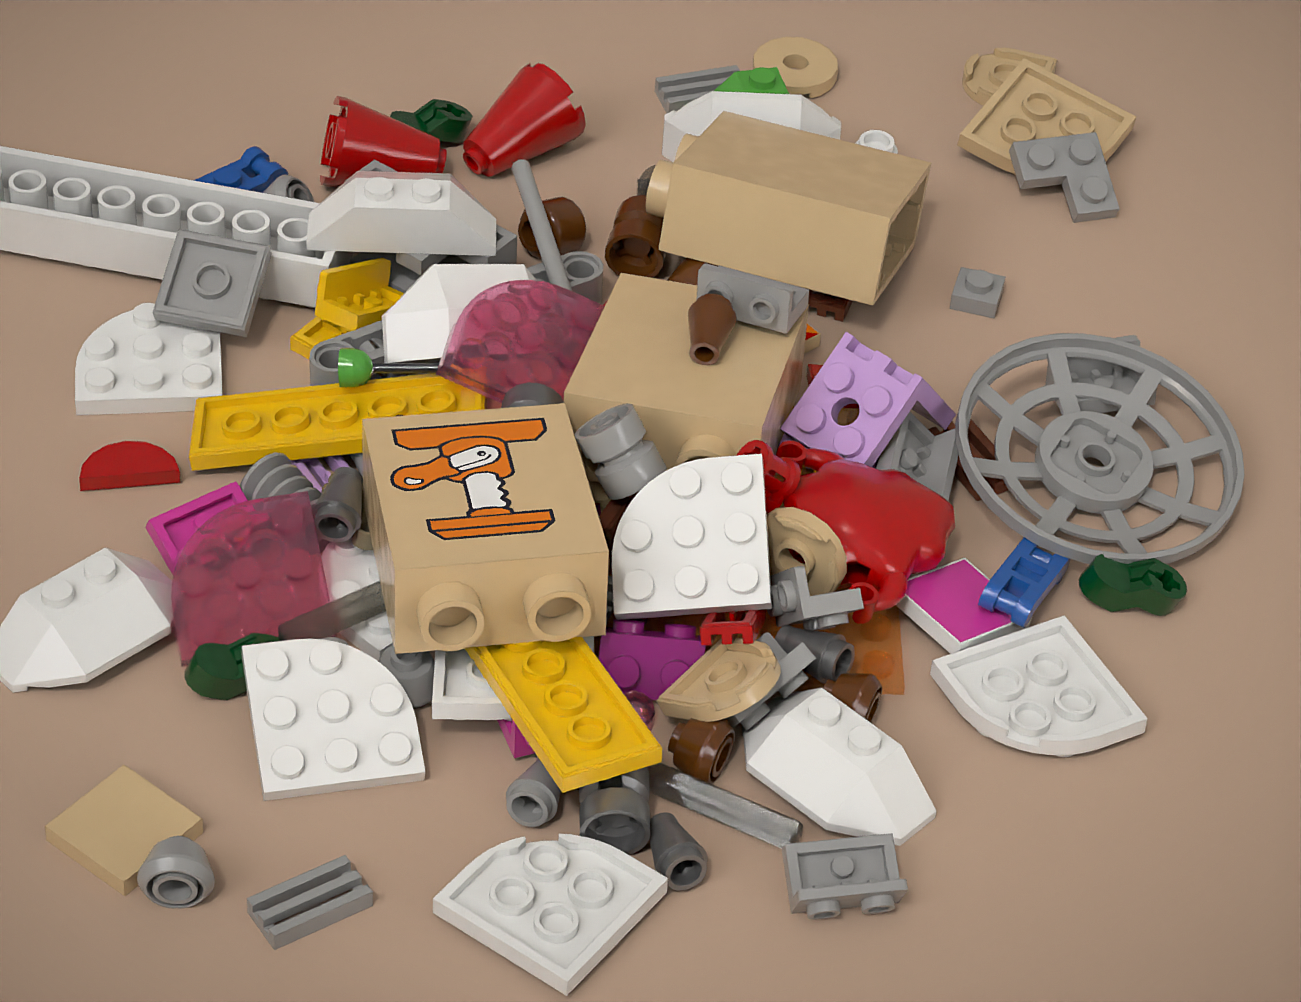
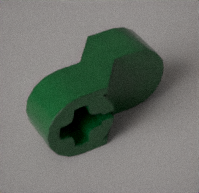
M432 99L414 113L394 111L390 115L391 118L439 138L440 142L452 143L463 141L473 117L463 106L439 99Z
M1100 554L1093 559L1078 579L1079 587L1083 594L1090 601L1110 612L1139 607L1151 614L1166 616L1187 593L1186 582L1179 572L1155 558L1125 564Z
M253 632L229 645L204 643L196 649L184 671L186 683L194 692L201 696L229 700L247 691L241 655L242 646L284 640L273 635Z

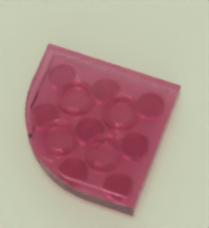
M515 280L494 285L473 298L455 321L448 336L436 375L502 403L508 390L516 385L528 382L540 383L553 388L564 401V391L605 306L566 288L545 281Z
M308 491L259 498L230 506L208 519L191 536L177 561L171 587V612L181 667L189 664L196 649L204 643L229 645L253 632L273 635L284 641L322 639L327 637L337 638Z

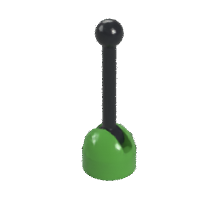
M340 348L338 357L340 387L362 386L371 379L374 373H439L444 378H452L458 370L456 362L452 359H444L439 364L373 363L367 353L355 348Z

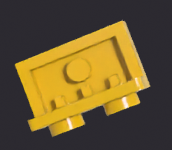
M382 257L322 270L317 286L315 316L340 326L339 330L344 334L381 321L382 315L404 294L388 286L391 261Z

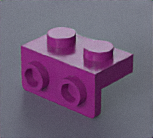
M614 619L613 627H606V635H601L599 661L625 697L658 700L662 693L705 654L706 645L701 646L700 635H696L697 627L665 624V632L644 630L645 622Z

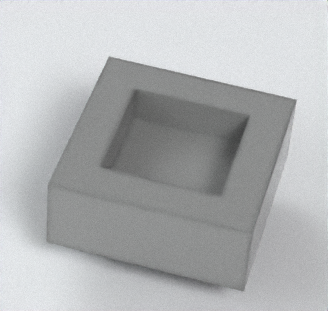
M961 267L951 295L949 309L995 318L1004 290L1006 276L992 274L984 270Z

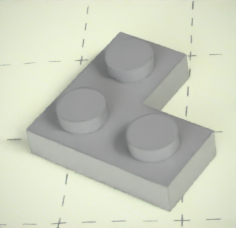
M1096 132L1012 143L1009 154L1020 189L1062 184L1073 223L1116 217L1120 208Z

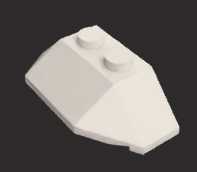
M711 91L687 103L678 111L673 110L664 115L662 155L674 163L683 136L686 133L700 136L723 111L839 140L841 121L834 116L830 117L822 108L803 95Z
M357 171L309 213L306 244L307 250L496 256V218L452 174Z
M434 264L382 315L384 363L430 364L444 359H452L456 363H498L518 358L535 359L543 362H563L566 360L565 343L559 327L561 315L558 307L524 264Z
M106 547L19 596L0 626V681L12 693L27 691L29 686L50 688L90 681L171 633L178 603L181 598V588L150 561Z
M823 688L791 693L786 698L779 695L766 704L771 711L752 727L746 730L742 726L746 771L825 830L856 837L893 833L894 845L901 846L936 817V809L902 745Z

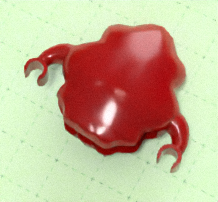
M787 440L778 447L776 456L779 458L788 457L794 460L799 465L801 473L803 467L816 471V473L805 475L800 473V481L792 495L787 496L783 504L784 507H794L812 513L827 523L840 539L846 554L847 573L838 588H849V590L860 588L864 609L855 611L852 614V619L855 623H868L872 619L874 612L887 610L897 605L906 594L908 588L907 580L910 575L935 569L946 555V541L955 528L953 506L940 494L920 484L906 473L895 469H875L863 463L845 460L842 456L828 450L805 448L796 441ZM789 549L794 559L805 564L803 557L797 551Z

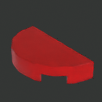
M143 441L117 442L108 444L93 452L82 464L79 477L80 491L180 483V470L175 458L162 447Z

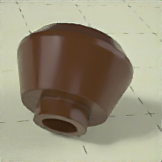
M842 673L836 681L828 679L823 689L872 723L880 703L883 687L876 675L872 673Z
M691 718L687 724L680 722L675 727L668 744V752L673 753V765L697 787L713 784L722 773L729 759L734 744L735 732L727 719L705 722Z

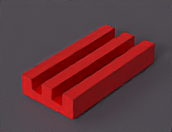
M766 609L730 611L729 621H726L725 613L729 612L708 613L700 626L701 646L712 645L719 634H721L722 645L733 644L738 634H742L743 644H751L756 640L766 620Z

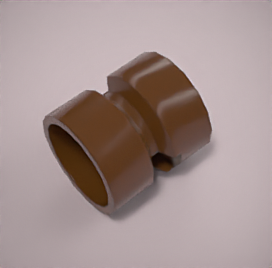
M647 195L631 196L624 200L617 210L614 226L605 247V260L608 267L618 276H620V273L653 278L663 266L667 252L658 249L664 218L647 214Z

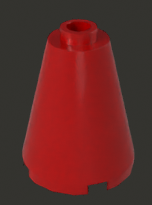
M531 63L521 68L463 142V159L468 168L475 174L492 177L512 168L513 163L518 160L528 161L579 137L584 132L586 126L585 115L581 105L574 109L568 99L574 93L570 86L545 64L537 63L531 67Z
M337 96L333 104L341 106L338 116L329 115L321 156V165L329 166V177L320 175L321 185L330 187L341 186L345 180L373 160H377L397 172L443 174L447 150L440 148L439 138L346 97Z

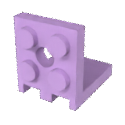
M845 332L780 429L807 448L828 450L842 456L845 460L863 463L872 467L910 410L915 411L944 430L947 429L956 414L921 376L916 373L914 375L909 373L888 356L878 350H871L861 344L853 335ZM848 404H858L859 415L857 419L849 425H839L837 417L840 410Z

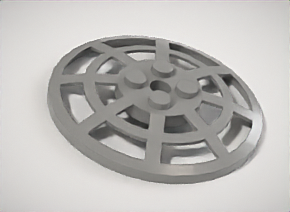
M1056 333L1032 337L1009 345L991 356L974 373L963 392L955 420L956 446L961 465L973 489L987 507L1011 529L1032 543L1060 556L1090 564L1100 554L1125 564L1155 558L1165 564L1173 563L1195 554L1212 542L1228 524L1241 497L1245 475L1243 452L1236 431L1222 407L1207 389L1186 371L1164 357L1140 346L1111 337L1084 333ZM1067 357L1106 361L1129 368L1142 375L1130 394L1103 385L1072 382ZM1047 359L1053 384L1029 391L1018 398L1012 405L990 387L997 378L1016 367L1038 360ZM1160 384L1188 405L1206 426L1211 436L1184 444L1181 436L1173 426L1155 409L1147 405L1158 385ZM1077 399H1094L1095 401L1114 405L1120 408L1115 417L1099 412L1081 411ZM978 400L1001 419L994 440L996 460L972 457L968 443V427L972 411ZM1057 400L1062 414L1050 422L1045 429L1024 416L1035 407ZM1137 418L1154 430L1166 444L1167 448L1150 451L1144 439L1132 428ZM1013 429L1037 446L1035 462L1010 461L1009 441ZM1219 453L1223 464L1224 489L1218 511L1189 503L1194 487L1192 461ZM1088 457L1096 458L1104 464V467L1092 466L1085 459ZM1176 466L1178 486L1175 498L1148 487L1153 475V469ZM983 476L1003 479L1017 501L1032 515L1040 519L1039 522L1033 525L1018 515L997 496ZM1019 480H1041L1047 489L1057 497L1056 501L1049 510L1045 509L1027 493ZM1140 502L1164 513L1148 524L1131 529L1122 511ZM1075 508L1086 512L1099 513L1103 516L1110 531L1086 528L1066 520ZM1179 518L1208 526L1195 539L1170 549L1147 553L1139 540H1144L1163 532ZM1060 530L1068 535L1089 541L1118 543L1124 553L1093 550L1064 541L1054 535Z

